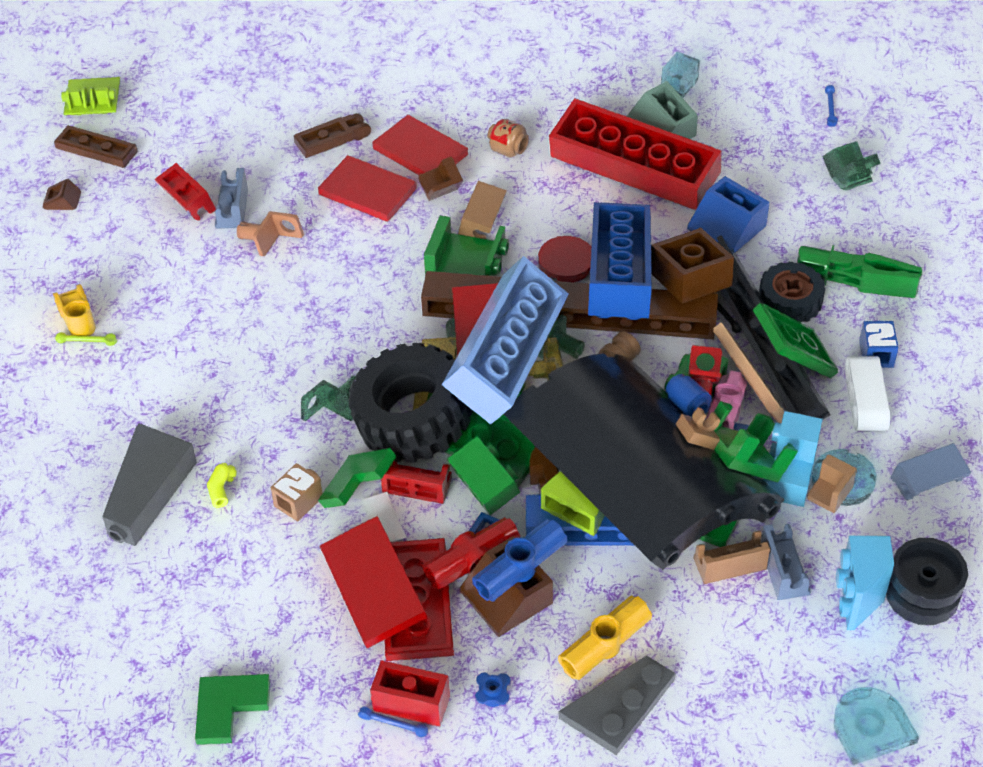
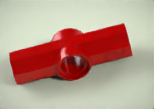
M505 517L476 534L472 531L464 532L453 541L450 549L422 564L423 572L430 585L434 589L440 590L465 574H470L487 551L513 536L520 538L521 535L514 522L510 518L507 519Z

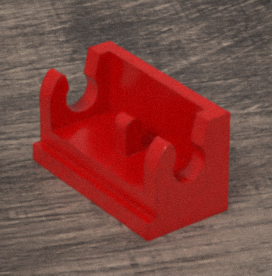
M177 163L155 178V181L186 211H189L195 220H200L198 210L201 207H204L210 214L216 210L208 192Z
M393 461L381 479L382 493L387 492L392 495L444 504L452 479V472L449 471L451 465L443 464L441 472L401 465Z

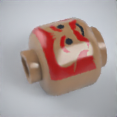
M501 119L496 124H492L487 134L490 148L509 158L522 154L529 142L526 128L509 119Z

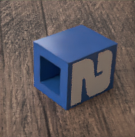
M863 321L859 339L861 355L878 356L881 368H894L899 348L894 321Z

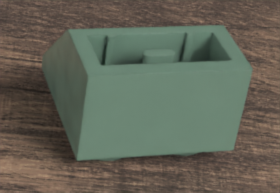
M668 81L645 92L626 116L688 139L697 136V113Z

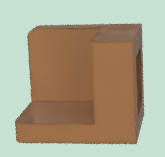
M828 454L822 462L819 479L808 492L807 499L835 514L853 488L857 468Z

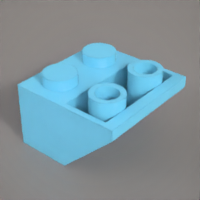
M849 535L846 549H841V568L836 569L837 588H842L843 596H840L839 612L841 617H846L847 630H855L884 603L894 567L890 536Z

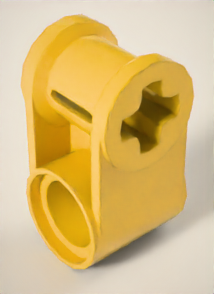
M78 284L75 289L61 294L57 292L52 293L59 314L64 319L70 334L77 336L92 335L96 326L82 285Z

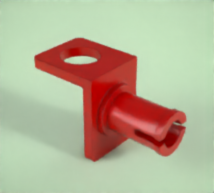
M693 345L691 347L688 376L692 377L712 395L713 384H718L721 379L722 349ZM701 354L711 355L714 359L713 368L708 371L700 370L696 365L698 356Z

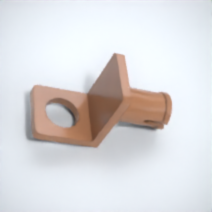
M269 211L261 224L241 221L240 225L237 226V237L242 240H254L260 256L267 254L279 235L302 238L304 236L299 218L295 214ZM282 220L292 223L295 230L287 229L282 224Z

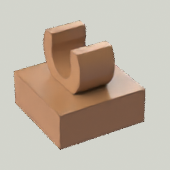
M697 408L692 417L682 414L676 426L687 442L714 450L720 441V438L714 431L720 423V419L715 412H711L706 420L707 415L702 408Z

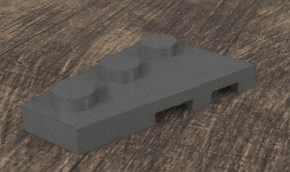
M646 655L559 711V719L617 756L675 681L676 673Z

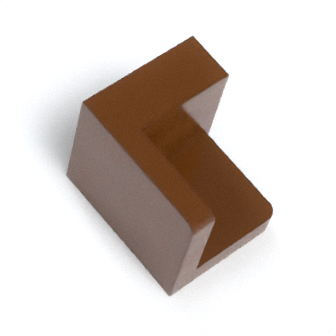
M452 156L443 159L438 168L420 174L418 177L428 201L458 190L463 182Z

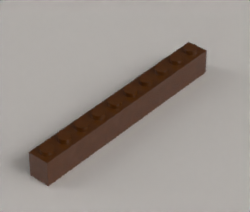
M426 271L421 294L422 316L454 319L452 287L499 283L501 277ZM554 281L569 295L553 327L612 332L625 331L637 334L714 340L715 333L713 328L716 326L718 294L711 293L692 301L681 303L668 290L651 289L649 318L630 320L626 317L598 318L588 315L590 284Z

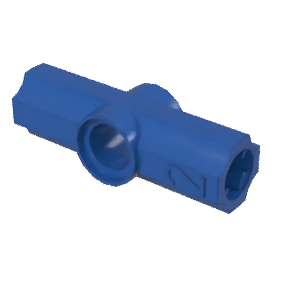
M546 519L525 537L510 540L506 544L505 552L472 577L473 585L476 587L479 595L486 601L490 600L493 602L517 582H525L531 579L535 574L536 567L567 543V535L562 530L561 525L553 519Z

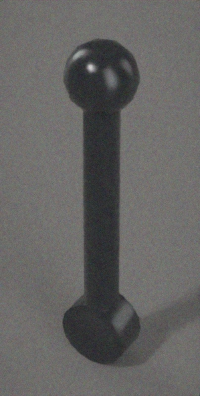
M718 302L717 310L730 323L732 331L740 333L742 329L738 322Z

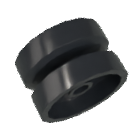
M916 538L907 541L895 553L894 567L886 593L887 601L894 612L912 623L936 625L945 622L957 611L968 578L967 563L961 553L947 542L935 538Z

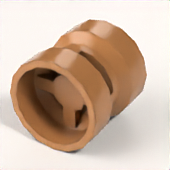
M621 331L612 339V344H606L599 351V354L604 353L608 357H614L615 354H619L634 360L640 354L641 348L634 336L628 332Z

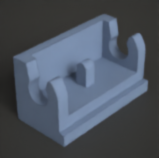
M244 168L236 169L235 180L228 179L225 170L221 173L220 180L222 186H220L218 205L215 212V229L237 228L240 222L244 221L248 194Z
M952 443L898 463L890 478L908 501L921 492L954 480L956 482L962 481L963 478L971 474V471L956 445Z
M772 524L763 525L761 543L767 542L770 547L767 569L777 600L809 596L811 593L809 588L810 581L801 565L792 538L793 532L789 524H785L784 532L775 535Z

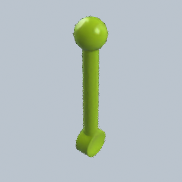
M59 332L55 336V340L60 344L66 341L105 342L106 345L113 346L117 343L116 335L112 333L106 336H77Z

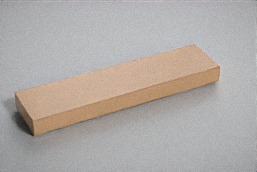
M722 322L713 328V332L771 416L778 423H782L784 408L733 335Z

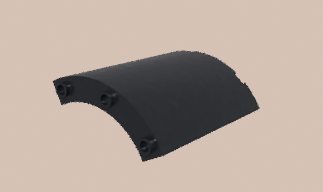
M604 353L589 355L555 369L548 374V381L538 388L531 385L516 398L513 406L504 413L653 564L662 570L674 564L686 548L712 530L740 519H755L763 523L766 519H770L777 514L781 503L785 500L762 478L729 469L715 450L688 443L676 426L680 416L684 413L668 399L666 391L636 363L619 354H615L614 357H608Z

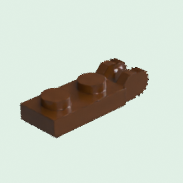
M356 113L343 118H336L294 135V143L304 157L308 158L354 139L357 141L362 140L370 135L372 129L369 124L363 122L362 115Z

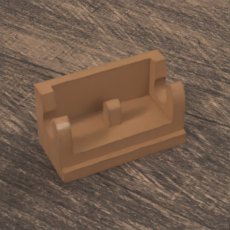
M478 181L463 214L458 234L486 239L485 235L478 234L475 230L485 233L491 232L507 190Z
M761 530L753 532L752 538L749 541L705 551V544L696 545L693 559L703 583L708 584L767 570L770 547L767 542L761 543Z

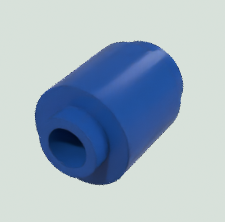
M678 374L668 382L666 386L668 399L685 415L692 417L697 408H702L705 414L709 411L712 397L692 377Z

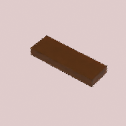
M67 125L54 141L56 149L125 168L138 152L136 144Z

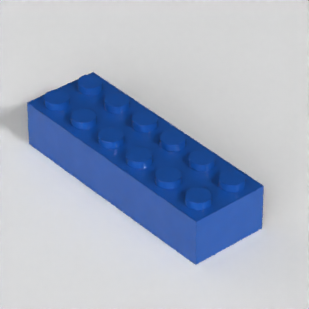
M594 202L588 315L598 318L626 317L630 320L649 318L652 287L650 205Z

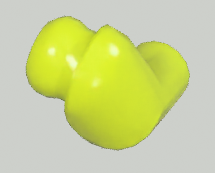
M227 463L218 464L207 482L212 504L216 508L224 507L228 503L223 486L226 481L232 482L234 480L233 477H236L237 471L233 465H227Z

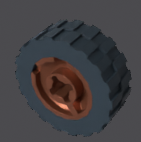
M781 262L775 266L772 265L768 271L763 273L759 294L767 306L799 322H808L811 318H815L818 315V311H821L825 293L824 279L822 280L820 273L810 266L808 267L803 263Z

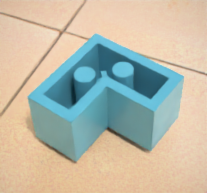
M784 411L782 423L775 422L771 440L774 442H772L770 454L774 460L777 459L782 449L788 443L792 444L798 451L778 483L763 479L785 499L783 503L801 507L805 505L823 420L821 418Z

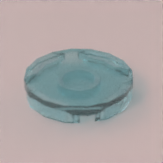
M837 449L819 456L813 467L811 480L813 486L819 479L823 460L830 454L857 468L853 488L841 505H857L869 499L875 489L877 473L873 464L864 455L859 453L855 455L849 453V450Z

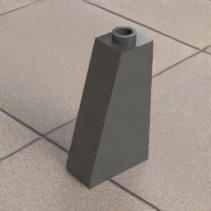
M140 423L136 426L102 515L107 534L111 539L119 543L126 542L133 546L137 545L196 465L197 461L192 443Z

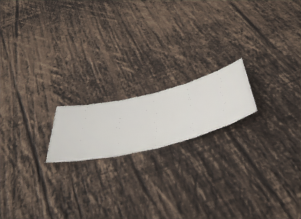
M387 492L361 499L369 520L378 516L390 542L407 537Z

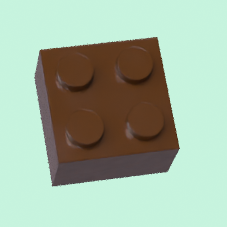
M702 228L651 244V275L681 303L689 302L732 286L734 257Z

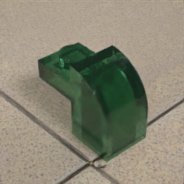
M857 141L834 148L822 156L831 178L840 189L845 191L873 182L871 177L873 174L872 169L881 164L877 153L864 158Z

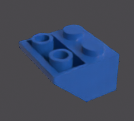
M724 176L706 191L688 223L687 229L693 231L702 228L717 242V237L722 235L736 253L766 227L770 202Z

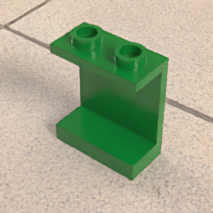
M440 215L424 252L425 274L426 271L499 276L502 268V255L506 256L509 250V239L505 238V226H499L493 241L451 233V217Z

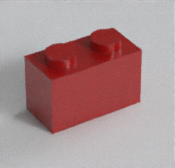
M381 660L370 689L373 711L440 727L450 699L449 677L445 674Z

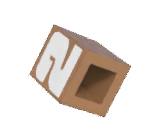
M297 463L270 487L274 507L297 522L319 502L318 499L323 494L319 475L312 469H305Z

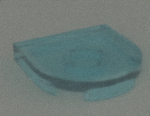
M872 687L856 688L844 694L837 703L834 713V729L853 765L918 743L919 736L903 707L892 695L883 690Z

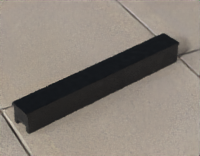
M722 235L718 236V243L734 257L732 286L722 289L720 292L787 410L792 413L824 420L831 415L802 365L777 353L753 311L759 303L765 304L764 300L733 248Z

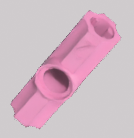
M730 371L729 374L722 376L720 383L715 387L713 402L707 415L708 418L720 401L731 404L733 409L722 425L733 429L735 422L739 419L741 404L748 385V381L743 378L741 372Z

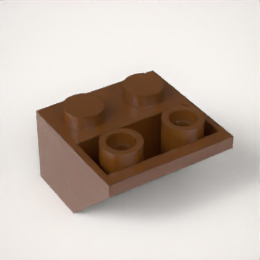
M514 536L487 551L460 586V592L498 637L553 604V581L539 565L536 567L535 574L531 579L525 582H517L493 602L490 600L486 601L481 597L473 585L472 577L505 552L506 544L514 539Z

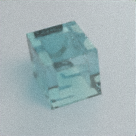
M676 52L662 68L661 84L668 81L679 95L684 98L698 81L700 60Z

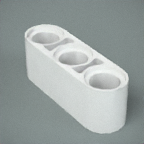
M848 356L845 362V376L855 431H887L890 425V410L880 358L878 356Z

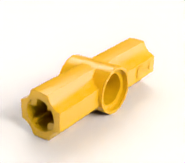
M631 595L608 615H601L595 618L591 623L590 630L558 656V661L563 667L564 672L572 679L580 680L604 659L615 657L619 653L620 645L651 620L652 612L647 607L646 602L639 596L634 597ZM601 636H609L611 638L605 639L601 638Z

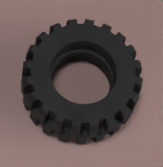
M404 343L396 345L397 348L390 351L387 348L380 352L381 355L379 357H372L366 362L367 367L359 370L355 376L357 381H353L351 384L348 404L353 420L369 449L376 451L390 448L396 455L395 462H401L402 459H405L407 463H414L420 458L425 460L434 458L433 454L439 451L444 453L450 448V443H456L462 436L461 430L467 429L471 421L469 417L472 415L473 410L442 385L455 362L450 353L445 350L441 351L439 347L430 344L425 347L423 343H413L412 346H407ZM418 392L433 393L426 403L415 410L404 413L389 412L396 402L407 395Z

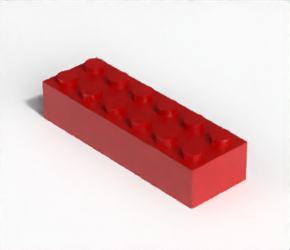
M576 98L573 99L549 134L551 157L693 210L697 209L706 191L713 186L721 173L722 150Z

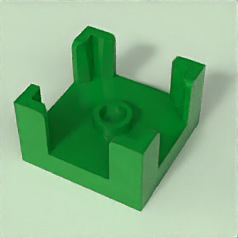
M720 401L714 410L720 419L718 427L714 430L720 438L714 449L729 469L778 483L796 456L797 449L788 443L782 449L777 459L774 460L763 446L775 425L770 416L757 413L747 430L740 429L736 431L722 426L733 406Z

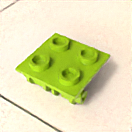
M120 77L68 80L66 91L61 92L62 102H65L63 114L116 113Z

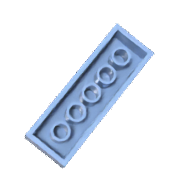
M523 256L501 277L442 385L488 423L492 424L513 406L569 293Z

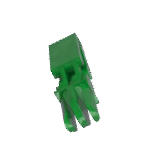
M832 245L831 251L810 246H801L799 248L797 263H803L808 267L814 268L816 272L820 273L821 278L825 279V285L828 280L856 287L858 291L869 294L915 298L918 294V287L922 277L921 267L873 253L857 255L834 251L835 245Z

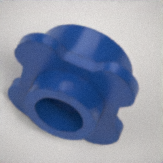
M483 672L477 676L476 682L479 685V690L475 694V699L478 703L489 707H497L508 703L510 695L507 693V686L511 683V679L507 674L489 675ZM494 686L496 690H490V687Z

